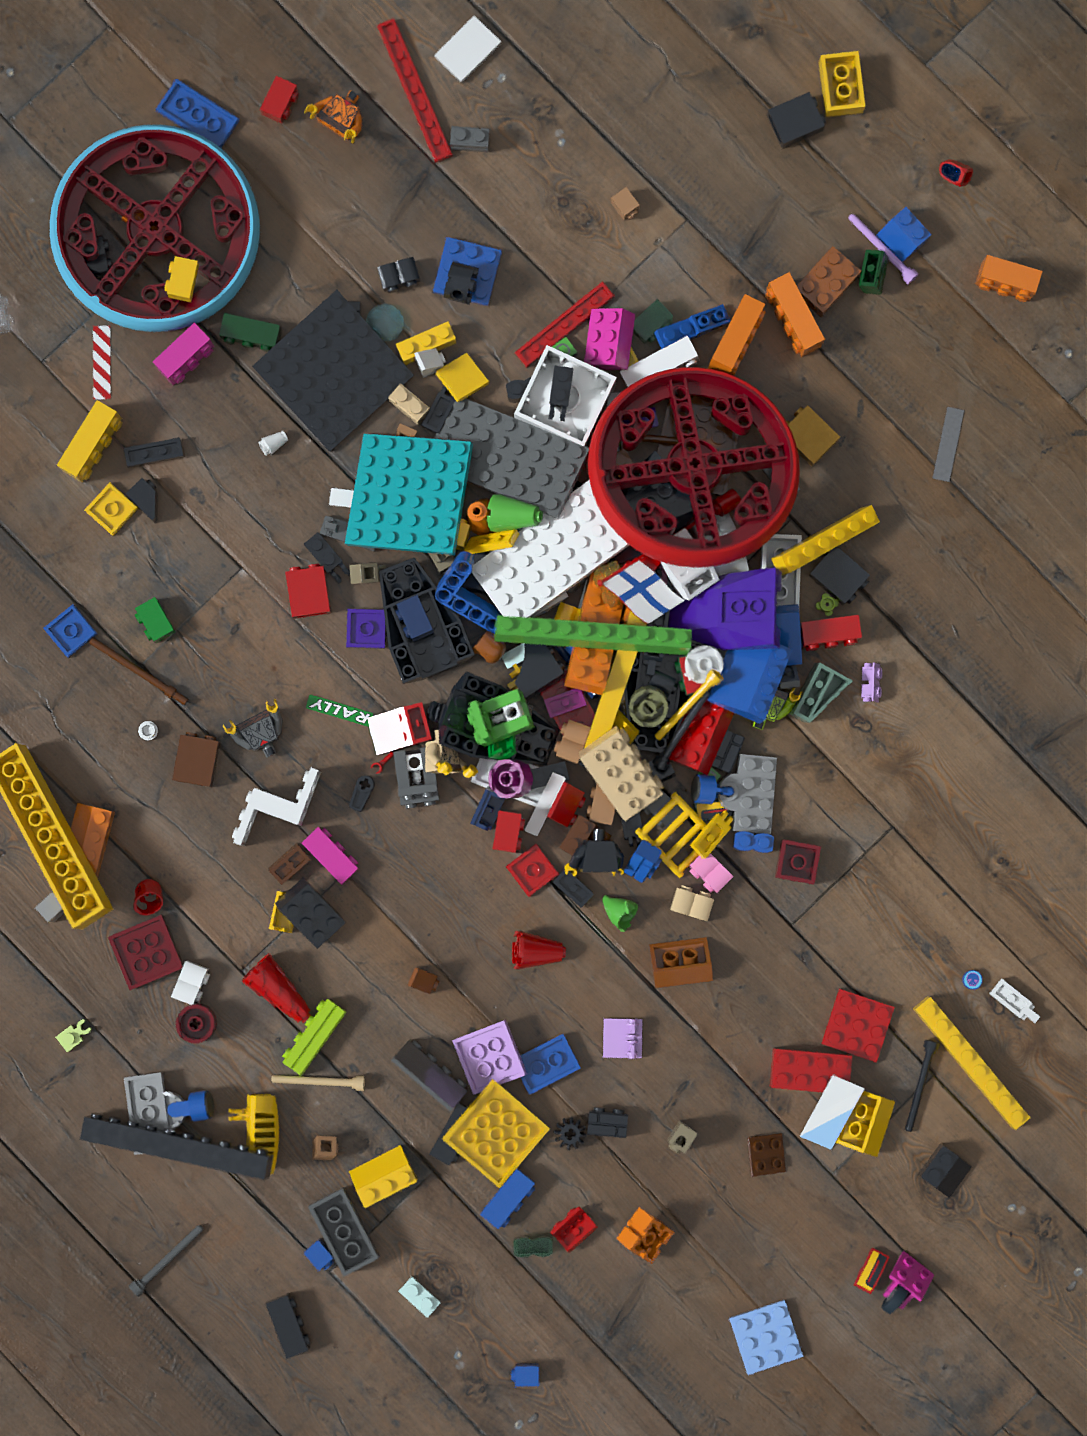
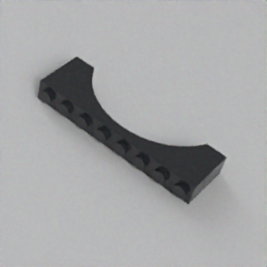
M489 552L472 554L474 556V564L488 555ZM471 572L461 587L469 592L488 596ZM524 643V661L515 684L523 692L526 702L565 677L563 671L566 669L560 660H555L553 657L555 652L550 645Z

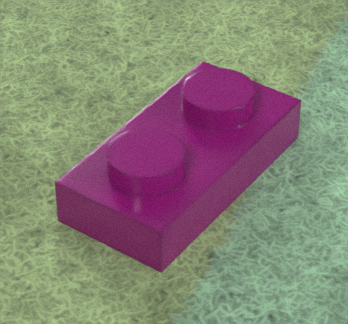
M573 689L544 700L550 718L586 706L582 691L578 689Z

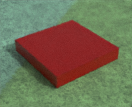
M537 844L506 866L528 897L559 875Z

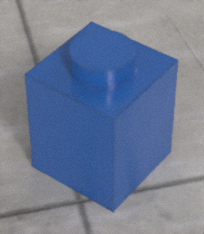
M318 1239L304 1252L305 1256L318 1271L322 1268L326 1270L334 1263L331 1251L321 1239Z
M539 1363L515 1364V1369H511V1381H515V1386H539Z

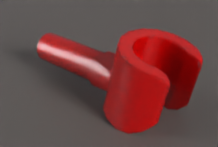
M391 751L383 760L373 763L371 769L375 765H379L380 770L376 774L381 773L384 768L383 766L394 756V753Z

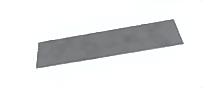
M947 407L933 479L950 481L964 410Z

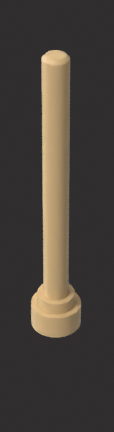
M273 1075L271 1079L272 1083L347 1086L356 1089V1091H364L365 1076L357 1075L352 1079Z

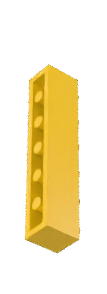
M872 505L862 507L772 557L771 560L774 566L782 572V575L789 574L880 521Z

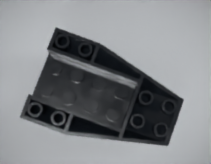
M415 557L379 571L389 650L403 684L427 679L457 667L475 656L461 620L452 609L436 600L435 593L437 587ZM418 595L434 633L413 642L411 637L407 639L403 630L406 625L403 620L399 621L395 611L398 610L396 604Z
M691 640L690 651L697 646H703V644ZM637 652L624 694L627 719L639 730V733L632 742L638 750L663 753L679 729L683 717L661 740L655 738V734L692 696V694L685 695V692H681L679 681L682 680L681 673L676 672L675 662H678L677 658L687 655L663 654L660 667L655 666V670L676 678L675 683L678 686L674 695L670 693L668 697L670 704L667 715L662 723L655 727H643L632 719L629 704L634 692L643 686H647L652 676L646 675L647 665L643 664V652Z
M466 671L453 686L439 722V744L473 758L499 760L489 758L488 746L485 747L476 742L473 734L475 732L474 726L470 724L467 717L469 714L468 708H470L469 703L479 701L483 703L509 691L497 683ZM528 706L535 728L515 735L516 753L509 760L547 765L560 729ZM516 708L511 710L510 717L517 715Z

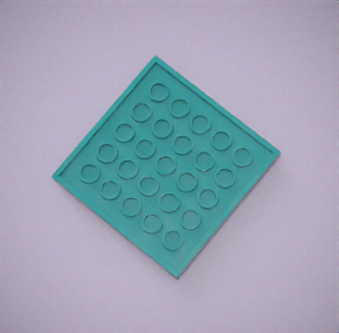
M364 434L345 544L347 546L455 555L473 443L469 441Z

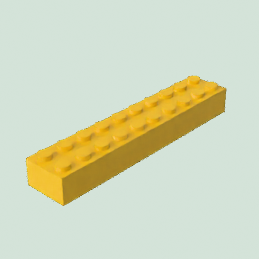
M15 743L0 753V792L72 928L83 930L114 909L27 746Z

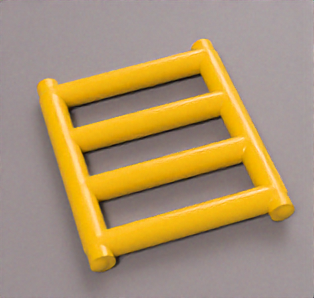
M674 792L671 795L672 799L642 829L638 828L635 833L642 841L645 840L652 847L659 848L662 852L659 858L675 875L681 878L684 875L683 871L699 855L693 850L678 866L671 859L700 830H703L707 824L681 796ZM678 805L683 812L653 841L647 834ZM690 817L695 822V825L665 853L659 846Z

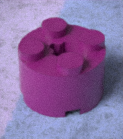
M504 759L498 761L493 769L490 770L488 783L491 790L501 798H520L531 791L533 775L527 763L520 760Z

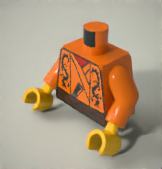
M350 91L346 98L336 94L334 97L330 96L314 105L309 104L304 111L305 114L307 112L311 113L310 119H314L317 114L318 122L342 136L344 140L351 138L352 144L355 143V138L362 130V116L359 108L355 105L359 96L353 91Z

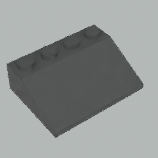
M408 1040L391 1061L451 1112L468 1091L465 1088L467 1085L459 1078L455 1080L451 1076L452 1072L443 1065L441 1068L436 1063L437 1059L431 1053L426 1055L421 1050L423 1047L417 1041L411 1042Z

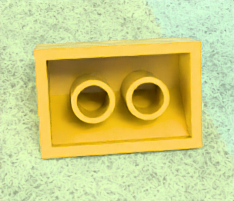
M863 1091L835 1143L878 1157L895 1101Z
M401 1145L349 1171L364 1208L418 1181Z

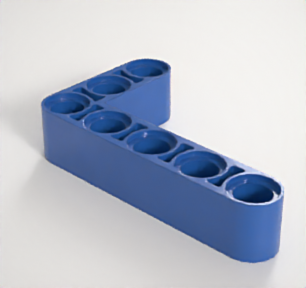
M467 551L460 552L439 581L435 598L441 604L495 635L496 621L491 619L496 620L497 615H503L497 607L461 587L472 571L474 556Z

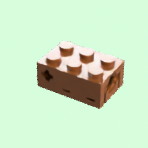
M832 246L801 280L797 287L807 306L814 312L817 311L816 314L822 317L859 277L861 270Z

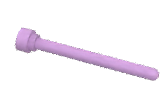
M855 214L849 216V220L879 250L886 253L889 261L902 273L903 280L907 284H910L919 275L914 268H907Z

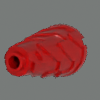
M269 953L241 980L258 996L266 999L271 1005L279 1008L295 1021L304 1023L311 1016L309 1013L310 1008L305 1000L297 992L294 984L287 978L284 970Z

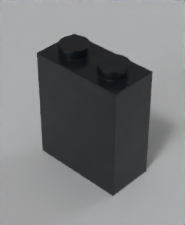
M810 92L767 111V117L782 149L824 130L826 124L825 117L822 113L819 114L817 109L818 102L815 96H811Z
M838 546L831 549L809 574L816 583L842 605L846 602L850 604L857 595L854 593L858 588L863 590L870 582L867 580L870 574Z

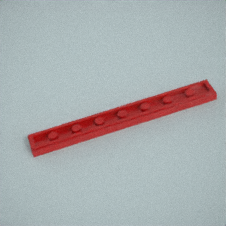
M393 18L378 24L379 33L435 163L452 157L453 154L395 19Z

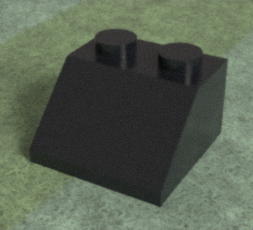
M939 1144L918 1175L950 1198L972 1166L947 1147Z

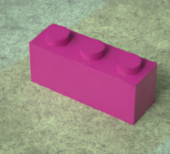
M317 827L302 844L343 885L359 870L356 866L359 863L352 855L347 857L343 852L345 848L338 841L334 843L330 839L332 835L325 827L323 829Z

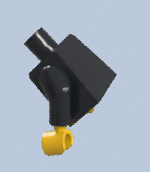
M593 828V839H584L583 843L579 844L570 862L565 865V874L567 875L572 870L573 876H576V868H578L581 872H612L613 876H615V873L619 871L623 875L624 855L613 840L605 839L604 828Z

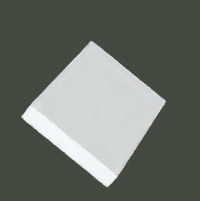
M473 16L435 54V58L462 83L501 44V41Z

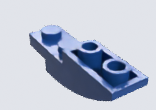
M722 304L692 315L688 319L657 329L654 334L661 349L686 336L690 340L730 323L731 320Z

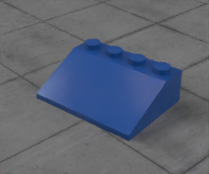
M780 645L779 649L726 650L723 658L724 667L721 672L723 680L719 685L712 686L711 694L707 701L760 724L766 719L792 649Z

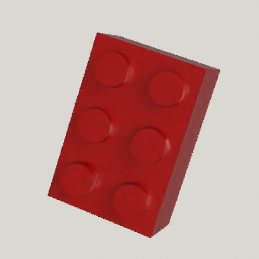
M859 615L800 623L801 649L806 648L807 652L818 650L820 646H825V649L836 648L838 644L844 643V646H853L862 638Z

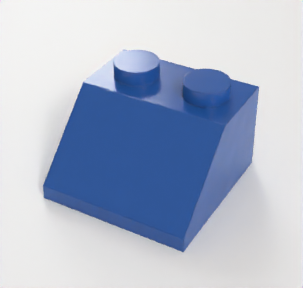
M905 207L876 236L903 263L929 240L931 233Z

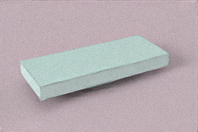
M524 643L503 655L502 659L507 669L513 667L512 665L515 663L518 664L524 661Z

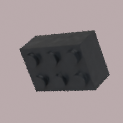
M304 877L275 903L279 911L317 949L346 923L341 915Z

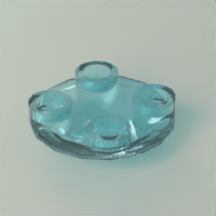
M381 304L372 308L366 319V322L383 341H391L398 338L404 325L403 316L400 311L389 304Z

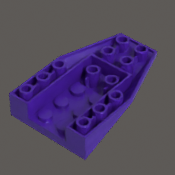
M773 567L723 574L718 576L719 581L692 599H684L683 602L670 609L668 628L691 630L692 641L721 650L779 649L780 629L776 626L777 592L781 591L782 572Z

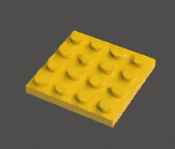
M492 1079L442 1139L500 1188L550 1128Z

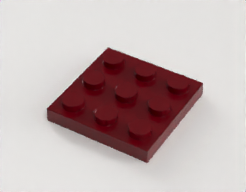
M163 915L108 937L129 991L183 968Z

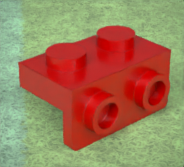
M578 1206L571 1209L563 1221L557 1222L550 1233L568 1253H571L598 1226Z

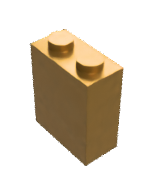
M807 405L804 409L800 407L794 413L795 418L791 422L788 420L786 422L792 431L798 454L810 466H813L839 440L840 436Z

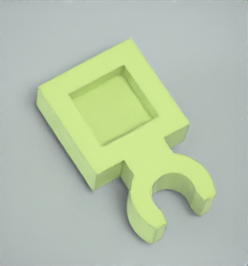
M85 1019L78 1022L77 1028L70 1025L56 1036V1039L67 1052L83 1041L80 1035L91 1032V1027L87 1030L82 1029V1024L86 1022Z

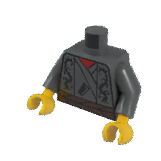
M274 699L275 704L273 706H269L266 701L267 710L237 725L232 720H229L232 726L226 728L223 725L225 732L230 734L238 745L247 750L253 749L256 752L262 749L266 758L276 754L277 752L272 743L279 740L283 724L277 700Z

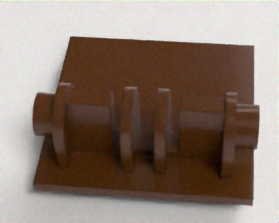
M782 1133L748 1136V1154L750 1156L748 1159L750 1160L751 1177L786 1172Z

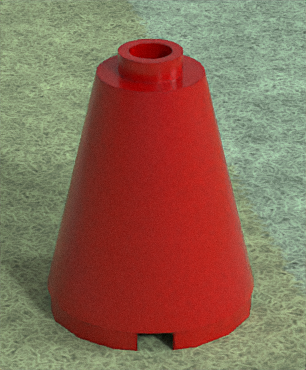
M516 931L514 933V937H517L516 942H512V964H516L513 967L514 969L561 962L562 958L566 956V947L563 946L562 942L524 931Z

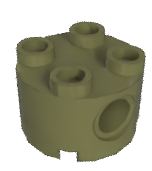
M647 685L634 692L629 704L630 715L634 722L643 727H655L662 723L668 711V701L663 691L652 685Z

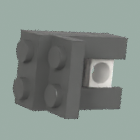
M425 747L418 750L393 752L398 782V796L400 797L401 806L410 809L416 808L419 803H424L425 806L436 805V801H440L437 778L435 773L425 772ZM418 758L420 760L419 767L411 768L409 765L410 760ZM423 770L425 784L410 786L409 772L412 773L413 784H421L422 776H420V771Z

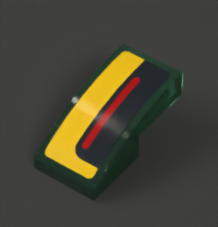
M714 800L713 804L693 803V810L703 821H710L717 813L721 814L726 810L721 806L719 800ZM726 810L729 813L728 816L733 818L734 812Z

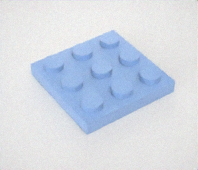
M785 1300L729 1317L747 1375L803 1357Z

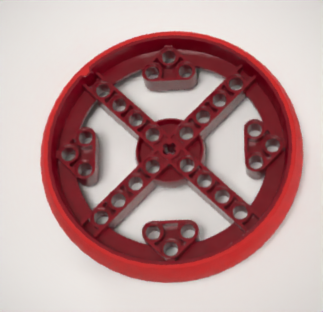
M681 367L668 369L644 377L630 385L610 403L602 414L592 435L588 456L591 490L601 514L610 527L626 543L644 555L663 563L681 567L702 568L719 566L739 560L758 550L777 533L786 521L794 505L799 486L800 465L796 442L790 427L778 408L768 397L748 382L731 374L709 368ZM675 395H681L683 398L679 399ZM690 396L715 399L711 409L712 417L738 435L748 434L753 423L761 433L766 445L717 451L712 444L698 437ZM669 399L678 444L671 449L667 458L616 466L619 443H621L622 448L626 451L635 450L654 423L655 413L648 407L662 400ZM740 404L743 408H738L735 405ZM717 407H722L724 411L718 410ZM684 412L687 416H682L679 413ZM646 417L649 421H643L641 418ZM623 420H629L631 423L625 424ZM739 422H745L747 425L742 426ZM687 429L691 433L686 434L682 430ZM631 437L634 441H628L626 438ZM692 447L694 451H689L686 448ZM766 454H770L774 458H768L766 457ZM746 457H753L755 460L750 461ZM729 459H732V460H734L736 463H734V464L729 463L728 460H729ZM709 462H714L717 466H711ZM676 467L679 471L675 472L671 468ZM772 468L769 491L764 483L757 482L752 485L738 504L733 520L741 527L719 536L710 490L719 482L723 474ZM652 470H658L660 474H654ZM638 472L642 476L636 477L633 473ZM620 475L623 479L618 480L614 476ZM670 482L677 490L689 494L698 539L673 536L677 525L676 517L649 499L639 500L634 511L621 489ZM699 482L702 484V486L697 487L694 485V483ZM754 492H760L762 496H756ZM697 500H703L706 504H699ZM646 508L649 512L644 513L640 509ZM758 510H764L766 514H760ZM744 512L747 514V517H742L739 513ZM701 518H707L710 522H703ZM668 523L672 527L666 528L663 526V524ZM644 526H650L652 530H645ZM709 535L713 540H707L704 536Z

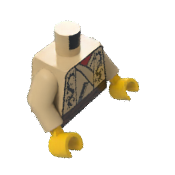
M439 730L434 731L435 741H429L425 744V772L447 775L463 770V775L466 778L474 777L478 773V769L474 765L467 767V764L459 758L458 751L440 745Z

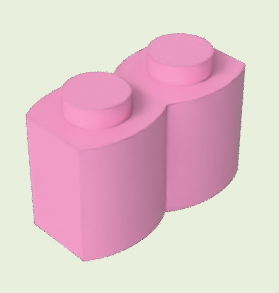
M711 853L706 859L698 856L689 865L691 868L689 872L696 879L700 877L705 882L703 886L710 893L713 891L718 893L733 878L730 872Z

